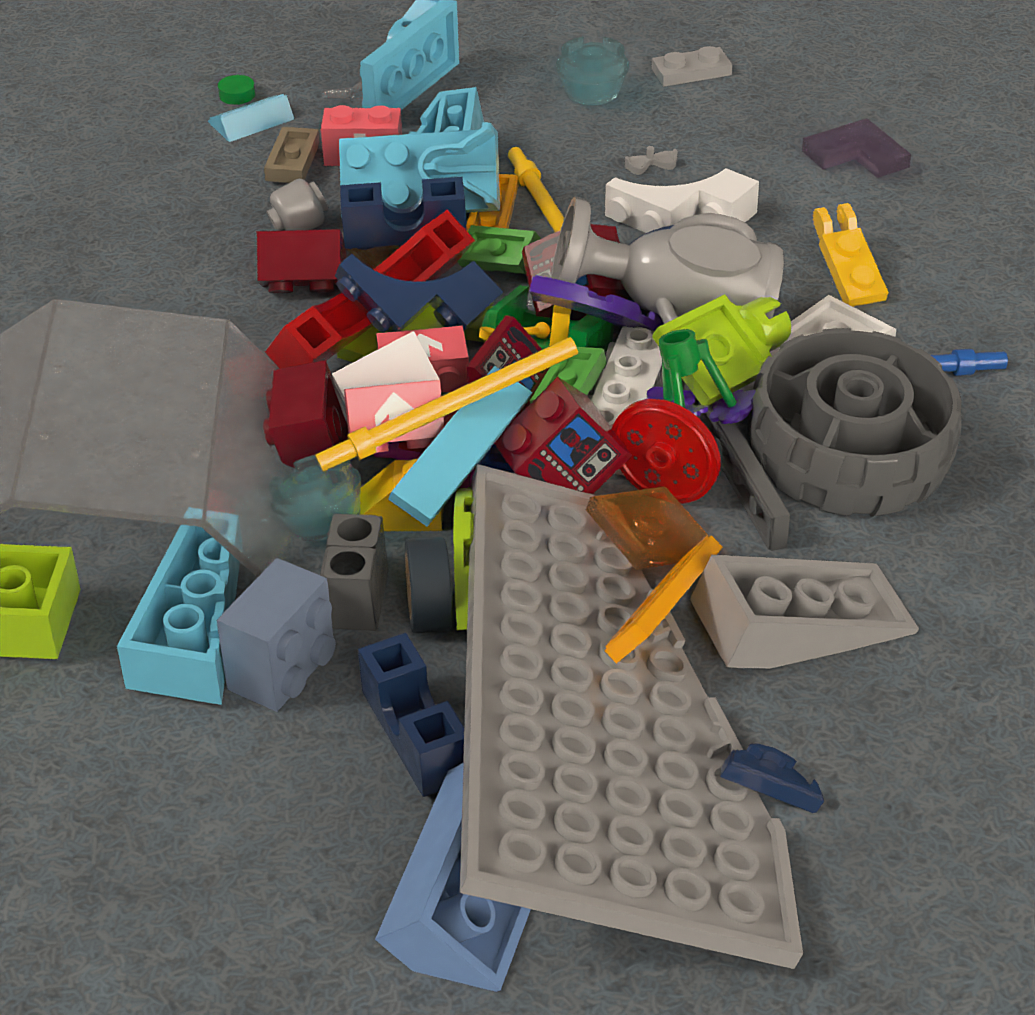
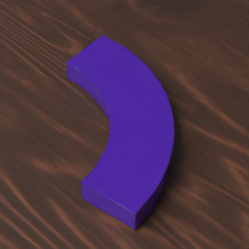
M538 275L532 277L529 292L534 301L583 312L610 322L620 329L623 326L633 328L642 327L655 331L657 327L664 324L662 318L657 313L649 311V316H644L639 304L615 295L598 296L596 293L589 291L586 286Z

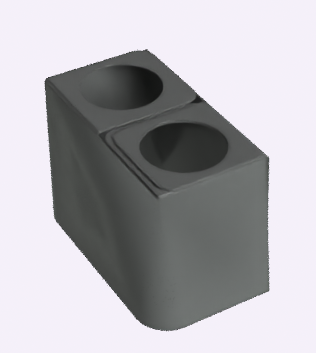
M333 514L320 576L327 578L329 601L332 605V629L376 631L374 612L378 628L388 575L383 518L376 515ZM344 560L365 561L364 568L353 575H340L333 571L334 566Z

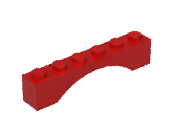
M446 210L422 227L373 270L385 276L404 281L424 282L436 280L457 263L475 240L454 216ZM340 293L326 302L310 307L285 325L265 353L279 369L323 360L327 361L373 325L367 317L368 311L358 300L353 302L343 293Z

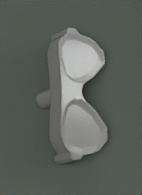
M648 146L646 155L626 156L625 168L636 175L643 174L650 165L671 170L676 167L678 151L673 149V151H663L654 154V147Z

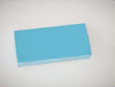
M280 94L210 117L208 122L227 141L231 142L294 120V116L287 95Z

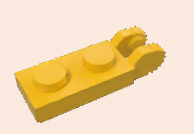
M844 203L837 207V220L841 228L839 232H833L832 219L825 207L814 209L813 221L820 239L819 247L842 301L852 307L886 301L889 292L862 230L857 228L856 215L851 205Z

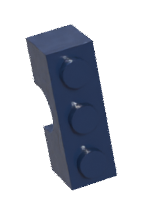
M463 177L422 179V196L415 205L404 209L392 207L384 200L381 182L340 185L345 249L357 248L368 250L379 246H402L422 227L446 210L467 231Z
M406 633L359 648L361 685L365 698L422 797L439 792L448 770L464 762V727L448 701L437 705L434 704L428 686L427 667Z

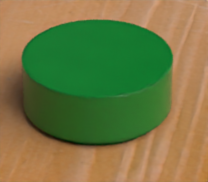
M231 75L221 79L218 83L219 98L226 104H244L255 97L254 80L248 76Z

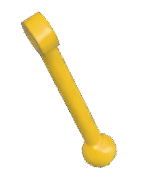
M539 322L534 327H523L529 335H536L541 339L548 337L551 332L550 326L545 322ZM481 327L479 338L487 340L495 329Z

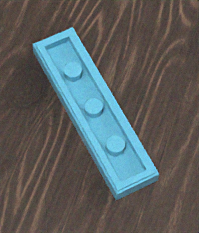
M494 366L487 375L500 369ZM517 382L460 408L391 491L388 499L428 527L528 402L532 392Z

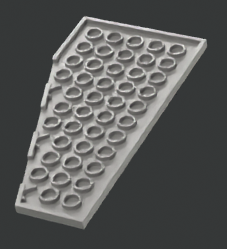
M477 464L471 480V489L473 490L474 497L471 504V513H474V532L469 550L460 893L795 969L803 955L785 828L779 818L770 817L757 791L720 777L722 765L733 750H743L716 697H707L682 649L686 640L671 612L665 616L648 638L617 664L604 651L606 649L605 645L654 590L650 588L628 546L631 536L612 500Z

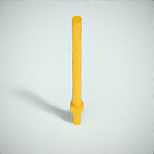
M511 148L508 152V158L515 168L514 174L518 175L520 185L528 188L554 232L561 230L564 216L540 180L541 173L533 161L526 158L521 148Z
M569 337L370 430L362 427L347 434L348 440L315 454L316 460L322 472L354 457H357L359 460L377 453L376 447L577 355L578 349L576 344Z

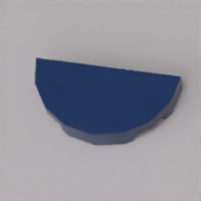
M750 744L747 750H733L722 765L721 778L811 813H816L824 803L823 795L816 780L814 779L809 784L793 768L797 761L776 748L761 744Z

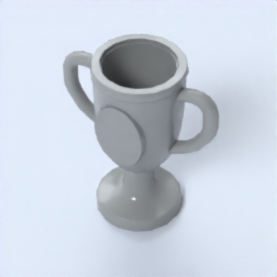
M574 196L569 204L556 246L550 278L574 284L580 277L587 274L621 280L630 298L646 312L657 313L662 318L664 324L724 294L733 304L740 306L759 297H772L778 300L783 276V250L776 243L757 241L754 230L747 223L737 218L715 213L699 214L682 219L670 229L658 230L643 235L632 244L626 245L603 239L592 231L590 225L591 206L588 200ZM775 309L766 313L769 319L773 318Z

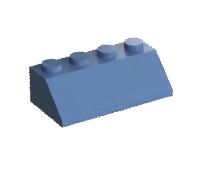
M462 763L448 770L375 940L414 972L497 992L502 988L531 909L460 893L463 797Z

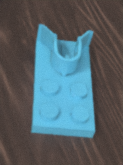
M415 0L403 18L397 20L391 27L386 42L360 62L363 108L382 105L389 108H401L402 110L459 64L456 0Z
M482 122V128L479 130L339 139L340 185L381 182L384 200L392 207L404 209L415 205L422 196V179L463 177L466 213L500 211L498 132L491 123Z

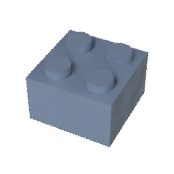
M276 558L216 620L227 690L278 712L290 697L296 698L302 692L307 678L319 665L324 666L330 661L335 651L336 642L333 638L332 605L329 601L327 578Z

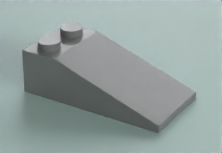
M711 555L690 598L726 667L775 668L913 635L919 630L879 566L874 563Z

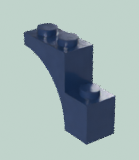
M351 254L339 264L335 277L339 280L337 281V286L349 300L353 302L358 300L368 311L367 317L369 321L382 333L386 331H402L430 305L435 309L433 311L435 318L443 327L463 326L465 331L494 305L503 293L475 261L447 277L431 281L412 282L380 274Z

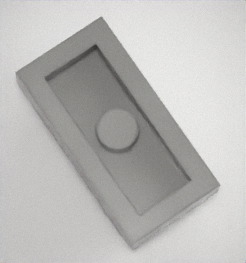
M707 46L697 51L685 53L670 52L665 56L652 58L651 69L663 87L732 75V63L720 47Z

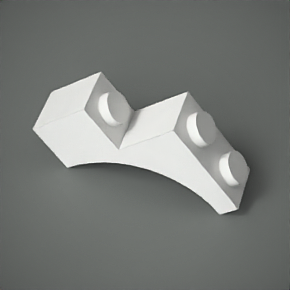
M726 168L707 179L676 186L642 185L615 177L606 184L605 216L645 233L675 225L684 218L705 213L722 214L746 222L757 213L759 181Z

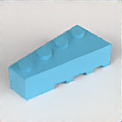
M188 510L117 645L125 689L222 705L225 672L216 620L232 605L236 597L240 555L234 517Z

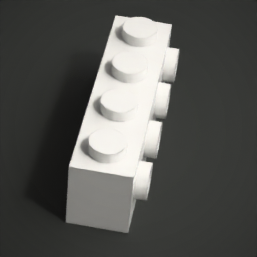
M623 326L617 341L610 342L608 345L606 367L594 385V395L587 396L611 428L616 418L627 406L647 398V390L657 386L663 387L662 358L659 346L652 338L655 331L642 327ZM618 469V470L614 473V474L623 475L622 472L620 471V469Z

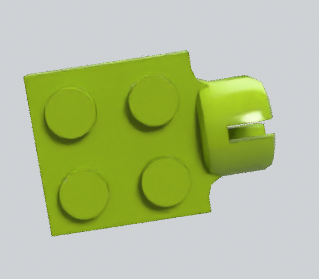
M724 294L657 327L652 338L659 346V339L666 333L689 329L695 332L697 340L707 339L710 354L733 393L756 380L768 356L772 357L770 352L779 348L789 338L791 334V321L787 311L771 319L766 316V313L781 305L778 300L772 297H759L740 306L733 304ZM702 360L698 363V370L695 373L681 377L701 405L708 406L723 398Z

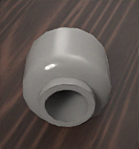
M295 179L271 193L270 203L272 208L267 210L266 213L276 231L283 229L285 231L312 230L324 223V211L328 210V205L314 181L308 184L304 179Z

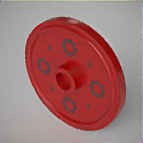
M662 399L639 400L627 406L613 423L612 430L633 455L619 469L626 479L641 492L677 504H683L700 499L715 484L721 466L719 448L707 426L686 408Z

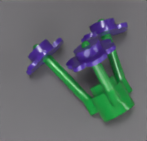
M689 329L675 330L661 336L659 339V350L662 358L663 387L657 386L647 390L646 399H662L676 403L696 416L708 412V406L692 405L695 402V395L691 391L683 390L681 378L695 373L698 370V363L702 360L723 397L713 404V412L709 415L712 422L720 421L721 424H733L749 415L750 410L753 408L752 403L756 390L744 392V390L740 389L733 393L731 392L710 354L707 339L697 340L695 332Z

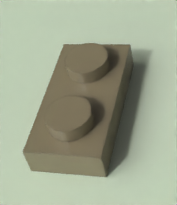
M282 127L264 167L265 181L290 183L295 179L305 180L320 144L319 129Z

